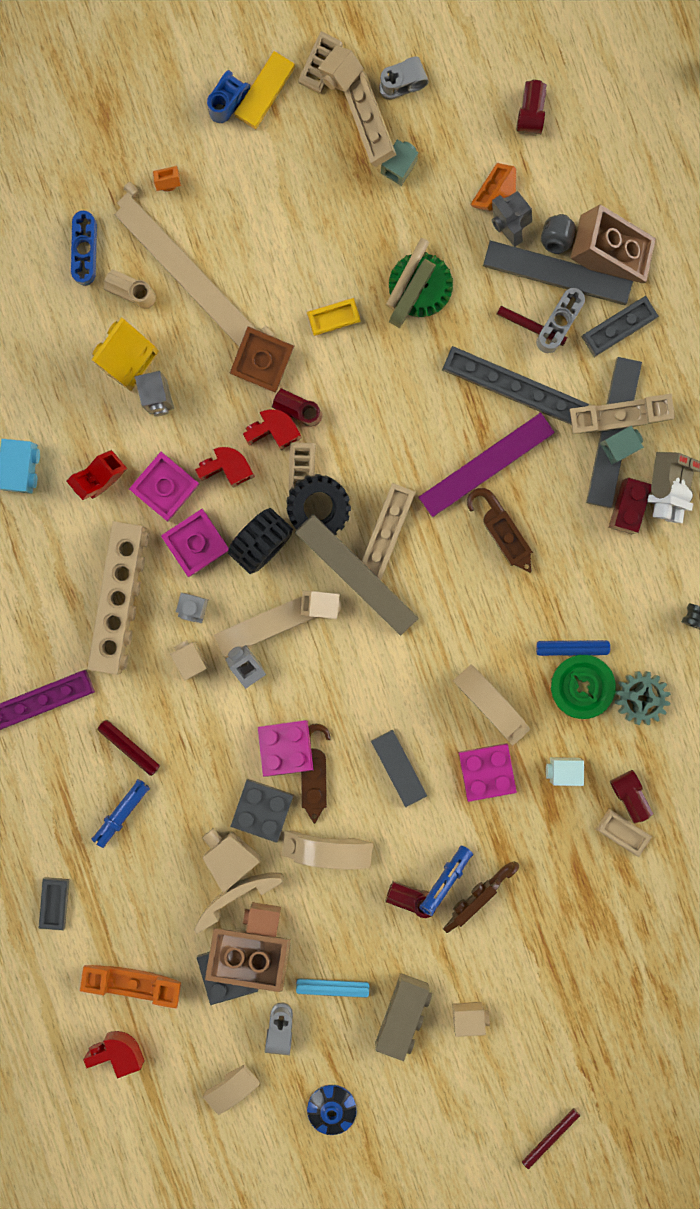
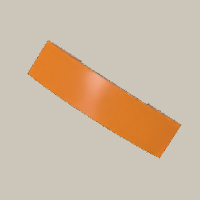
M84 965L80 991L103 996L106 993L145 999L153 1001V1005L177 1009L181 982L166 976L136 969Z

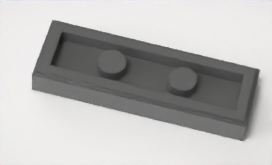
M644 296L589 330L581 337L592 355L596 357L659 316L648 298Z
M393 729L371 740L405 808L427 797Z

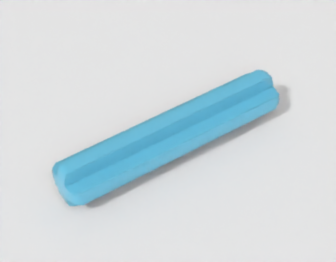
M297 979L296 982L297 994L365 998L369 996L370 986L368 982Z

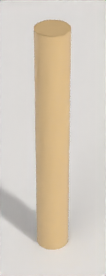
M421 238L386 303L387 307L395 309L429 245V241Z

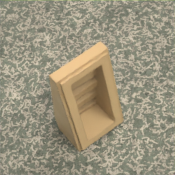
M321 31L298 83L321 94L325 86L322 80L324 77L313 65L320 66L324 61L318 57L319 54L327 57L336 45L343 47V43ZM309 73L321 78L318 82L308 77Z
M290 442L289 491L291 487H294V481H301L305 477L295 476V472H309L310 476H314L315 443ZM296 451L310 452V456H298ZM295 461L309 462V466H295Z

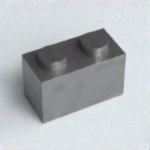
M160 371L135 376L141 405L149 414L163 416L169 413L168 410L174 409L168 381Z

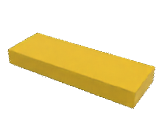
M273 51L234 113L235 117L256 130L295 69V63Z

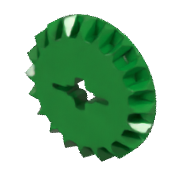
M424 252L403 292L404 294L424 259L436 265L426 284L428 287H424L408 314L414 317H428L438 313L446 306L453 291V278L450 269L436 255H431L427 252ZM412 254L406 255L392 269L389 277L390 295Z
M576 655L562 661L555 669L554 675L551 678L550 689L552 698L561 711L573 718L590 719L602 714L610 706L615 696L616 683L611 669L602 660L591 655ZM575 677L581 682H588L586 688L592 697L583 691H577L579 685Z

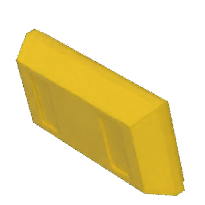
M354 298L307 312L314 336L361 322Z

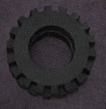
M315 474L314 476H305L303 480H298L293 488L291 487L289 497L286 500V510L296 530L308 519L303 508L306 499L313 493L323 492L331 498L333 507L331 513L320 521L334 535H337L336 532L339 529L342 531L345 527V521L348 522L350 516L348 514L351 511L349 496L342 485L329 476Z
M268 508L255 516L240 531L230 544L228 554L249 574H253L264 567L286 544L292 535L293 528L272 508Z

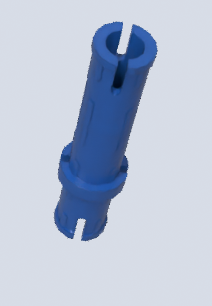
M137 779L136 783L112 814L104 818V824L91 838L94 843L98 841L97 845L104 848L115 832L122 829V823L147 791L150 790L148 785H144L145 782Z
M460 846L451 861L446 862L444 865L445 870L433 885L423 903L420 904L419 908L427 915L433 916L456 879H460L463 875L462 870L473 856V853L468 848ZM456 863H459L451 877H448ZM444 883L445 886L443 887V889L441 890V892L439 893V895H438L437 898L435 899V898H434L435 894L437 893V891L440 889V887H441L442 884Z

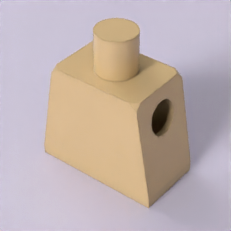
M212 828L202 837L211 848L204 854L203 860L223 893L261 861L262 857L232 831L222 839L215 829Z

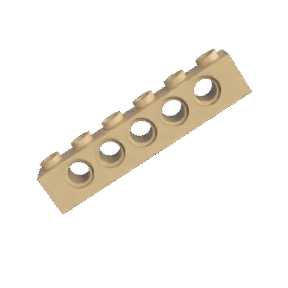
M115 521L112 523L87 670L118 675L127 667L128 655H125L126 645H130L132 640V631L129 630L130 622L135 619L137 609L136 606H133L134 598L139 595L141 587L138 575L139 572L143 571L145 557H142L143 547H147L149 541V533L146 532V527ZM126 543H131L134 547V551L130 556H125L122 551ZM123 567L128 568L130 573L125 581H122L118 576L119 570ZM119 591L125 595V602L120 606L114 601V596ZM113 616H117L121 620V626L117 630L110 626V620ZM110 640L114 641L117 646L114 654H110L106 650V644Z

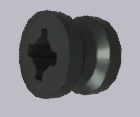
M689 603L687 606V616L683 617L681 622L700 630V606Z

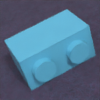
M1 439L0 490L33 494V488H36L38 481L35 465L40 460V450L37 449V444L30 441Z

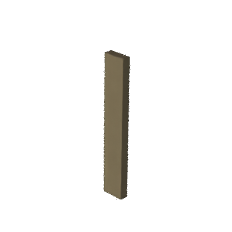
M314 514L295 531L400 636L418 620V616Z

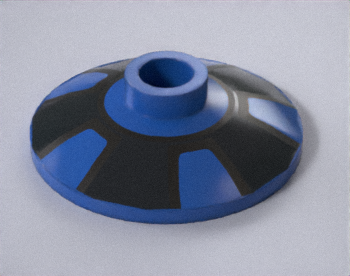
M325 1085L311 1095L307 1106V1115L310 1123L317 1131L326 1135H338L348 1130L353 1124L357 1110L356 1102L347 1089L338 1085ZM333 1110L336 1112V1115L330 1117L327 1114L328 1111Z

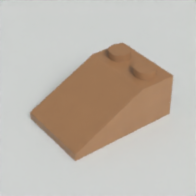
M600 204L580 215L570 259L592 271L639 283H646L656 238Z
M214 928L205 980L281 992L284 987L291 939Z

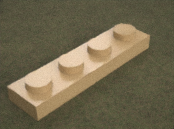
M362 70L346 90L345 95L370 163L377 167L396 156V152L367 75Z
M394 483L390 487L362 562L380 580L415 494L414 491Z

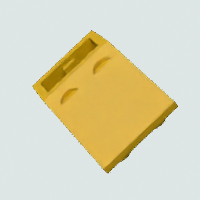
M121 317L118 322L115 321L110 326L106 340L103 343L100 342L95 347L92 353L94 357L91 360L104 373L131 392L136 385L135 376L144 374L159 351L149 340Z

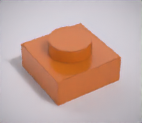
M177 166L153 171L156 191H172L176 187L181 186Z

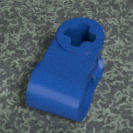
M227 70L207 98L210 118L216 123L228 121L250 90V84L247 82L242 83L233 76V72ZM218 104H222L225 106L221 110L214 109V107Z

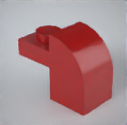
M275 409L259 412L264 422L259 423V421L250 424L245 428L247 431L243 433L249 446L271 434L280 450L290 446V442H297L302 439L293 420L286 413Z
M230 447L213 449L217 459L208 458L200 462V467L195 469L199 479L202 481L224 471L233 488L255 477L245 457L239 451Z
M110 450L98 455L86 469L71 475L66 482L82 500L89 497L94 499L113 485L128 468Z
M122 1031L108 1032L103 1042L89 1047L83 1059L86 1069L110 1060L117 1079L141 1070L145 1062L137 1041L131 1035Z

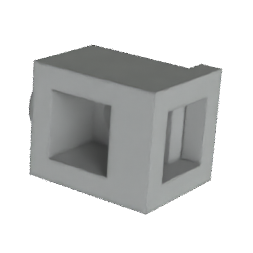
M181 593L176 612L179 613L178 617L202 623L209 599Z
M246 645L242 648L239 646L235 647L229 652L226 662L245 689L266 675L261 663Z

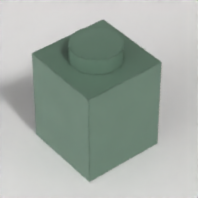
M397 139L393 145L396 156L381 164V174L402 186L417 162L418 152L409 142H401Z
M632 425L600 443L611 465L644 448L640 432L637 429L634 430Z

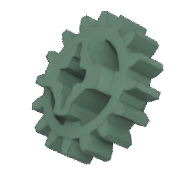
M635 671V678L627 674V682L618 683L622 690L615 691V694L620 696V699L616 700L615 704L622 705L618 712L620 714L627 713L625 719L631 721L634 718V724L640 725L642 720L644 724L650 725L651 718L654 721H660L658 714L666 715L667 712L663 707L664 705H670V702L665 701V697L671 694L663 690L667 684L665 682L658 683L660 680L658 675H654L651 678V672L645 671L642 677L640 671ZM638 683V686L635 689L629 691V689L634 684ZM653 686L657 691L658 697L652 691ZM644 695L647 696L646 701H640L638 696ZM627 699L633 704L634 712L629 708ZM655 705V708L647 713V710Z

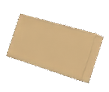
M611 809L607 810L596 827L597 831L637 857H640L652 838L651 835Z

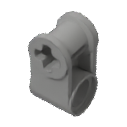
M411 57L401 63L385 68L381 73L379 90L385 99L391 100L423 89L429 83L420 58Z
M277 1003L271 1010L265 1053L290 1056L293 1012L286 1003ZM279 1016H284V1019L282 1021L279 1020Z

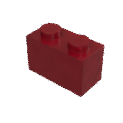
M629 477L622 480L608 528L631 535L639 533L652 484Z

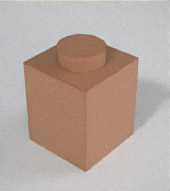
M252 902L250 910L245 909L243 924L247 925L246 933L276 937L281 907Z

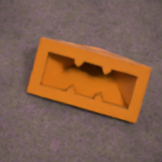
M496 163L470 205L474 208L492 211L493 199L499 195L502 198H506L516 192V168L511 165Z

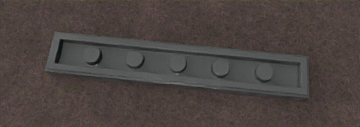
M491 240L483 263V267L567 290L577 288L585 295L622 305L627 304L633 283L631 280L589 270L579 264Z
M454 346L451 347L442 371L569 425H572L570 409L589 405L586 402Z
M621 357L616 358L607 404L634 401L642 365L641 361ZM626 428L601 431L586 503L612 508L622 460L611 465L600 443Z

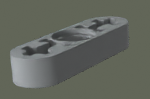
M570 288L565 291L537 338L536 344L540 351L552 353L558 348L585 302V296L581 290ZM574 297L576 301L569 311L566 309V306L570 299ZM557 315L564 316L567 320V325H557L554 317ZM551 331H553L556 334L553 337L552 342L548 345L545 343L546 338H548Z

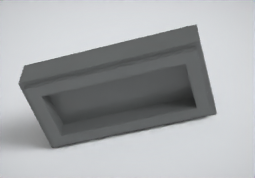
M43 878L39 929H65L69 879Z

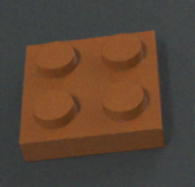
M247 326L230 374L276 393L295 346Z

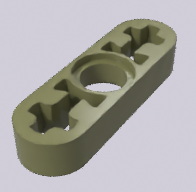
M424 259L391 315L389 323L399 329L401 328L436 267L434 263Z

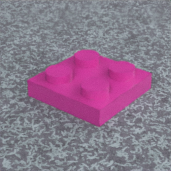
M160 452L129 490L169 522L200 484L163 452Z
M200 509L161 535L188 577H191L226 554L229 549L204 509Z
M307 720L258 727L263 777L313 771Z
M507 743L458 752L468 802L517 793Z

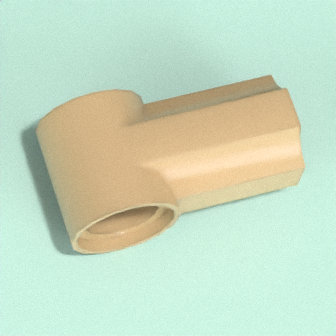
M113 269L107 274L103 288L105 291L135 303L143 309L150 308L155 303L156 295L145 281L136 280ZM147 290V295L143 299H137L140 291Z

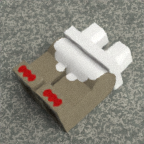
M656 452L651 485L653 495L649 494L648 502L655 504L653 517L665 519V521L671 523H683L684 512L692 511L693 503H690L693 498L691 486L694 472H700V461L677 452Z

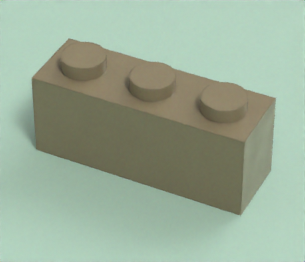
M400 973L375 1041V1050L377 1052L401 1061L405 1060L406 1054L412 1053L415 1039H412L415 1030H420L423 1022L421 1013L424 1007L429 1006L432 997L427 982Z

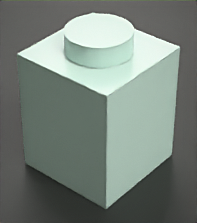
M550 757V764H546V778L550 779V783L554 786H584V760L581 758Z

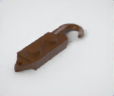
M485 488L473 490L467 498L469 511H474L473 500L476 497H484L491 507L484 516V526L510 566L515 565L531 573V553L533 551L508 513L490 490Z
M316 723L308 726L310 744L311 735L315 731L323 732L326 740L331 739L330 732L324 725ZM311 748L313 771L301 772L302 808H305L315 824L323 809L327 808L326 756L321 750Z
M515 861L510 862L502 867L489 881L487 880L484 884L482 882L477 884L471 891L472 895L466 901L462 899L453 908L454 912L452 913L453 917L444 926L443 930L449 933L457 926L462 927L497 894L496 890L505 878H511L518 871L519 863Z

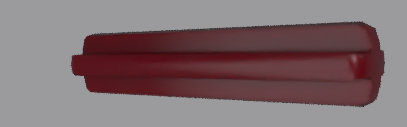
M104 720L99 725L97 730L148 775L152 776L157 772L160 765L111 722Z

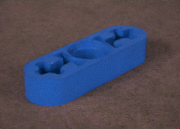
M84 210L77 212L72 219L71 275L78 284L86 286L90 285L96 277L97 222L90 212ZM84 218L90 223L86 225V234L88 236L83 235V228L79 224L84 221ZM82 242H88L91 246L90 251L84 255L79 254L77 250L78 245ZM77 259L85 261V269L89 272V274H85L83 279L77 274L82 271V263L77 261Z

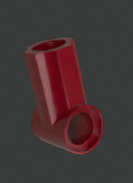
M533 79L525 82L522 108L519 110L517 120V132L542 134L545 120V111L543 109L547 84L541 80Z
M280 388L273 400V409L286 413L288 416L303 422L306 426H316L322 419V412L314 401L303 399ZM308 408H314L316 416L310 420L305 419L304 412Z
M633 770L610 780L612 789L618 799L622 800L634 824L643 822L653 815L641 791L643 790L642 784Z
M392 881L387 892L386 903L416 913L420 918L426 919L431 917L417 906L419 901L426 898L429 893L428 891H420Z

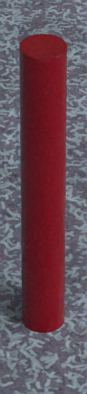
M500 306L496 314L538 335L544 327L503 306ZM551 331L547 339L552 341L556 333ZM564 336L560 343L561 346H564L568 337Z
M573 1108L524 1158L522 1164L529 1170L580 1117V1114Z

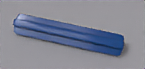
M607 640L538 641L536 653L539 656L608 655L610 653V642Z

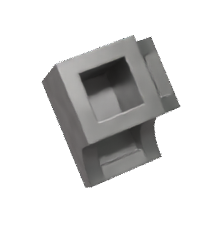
M518 191L506 198H502L499 195L492 200V223L498 232L502 231L511 244L516 247L523 242V228L532 223V208Z

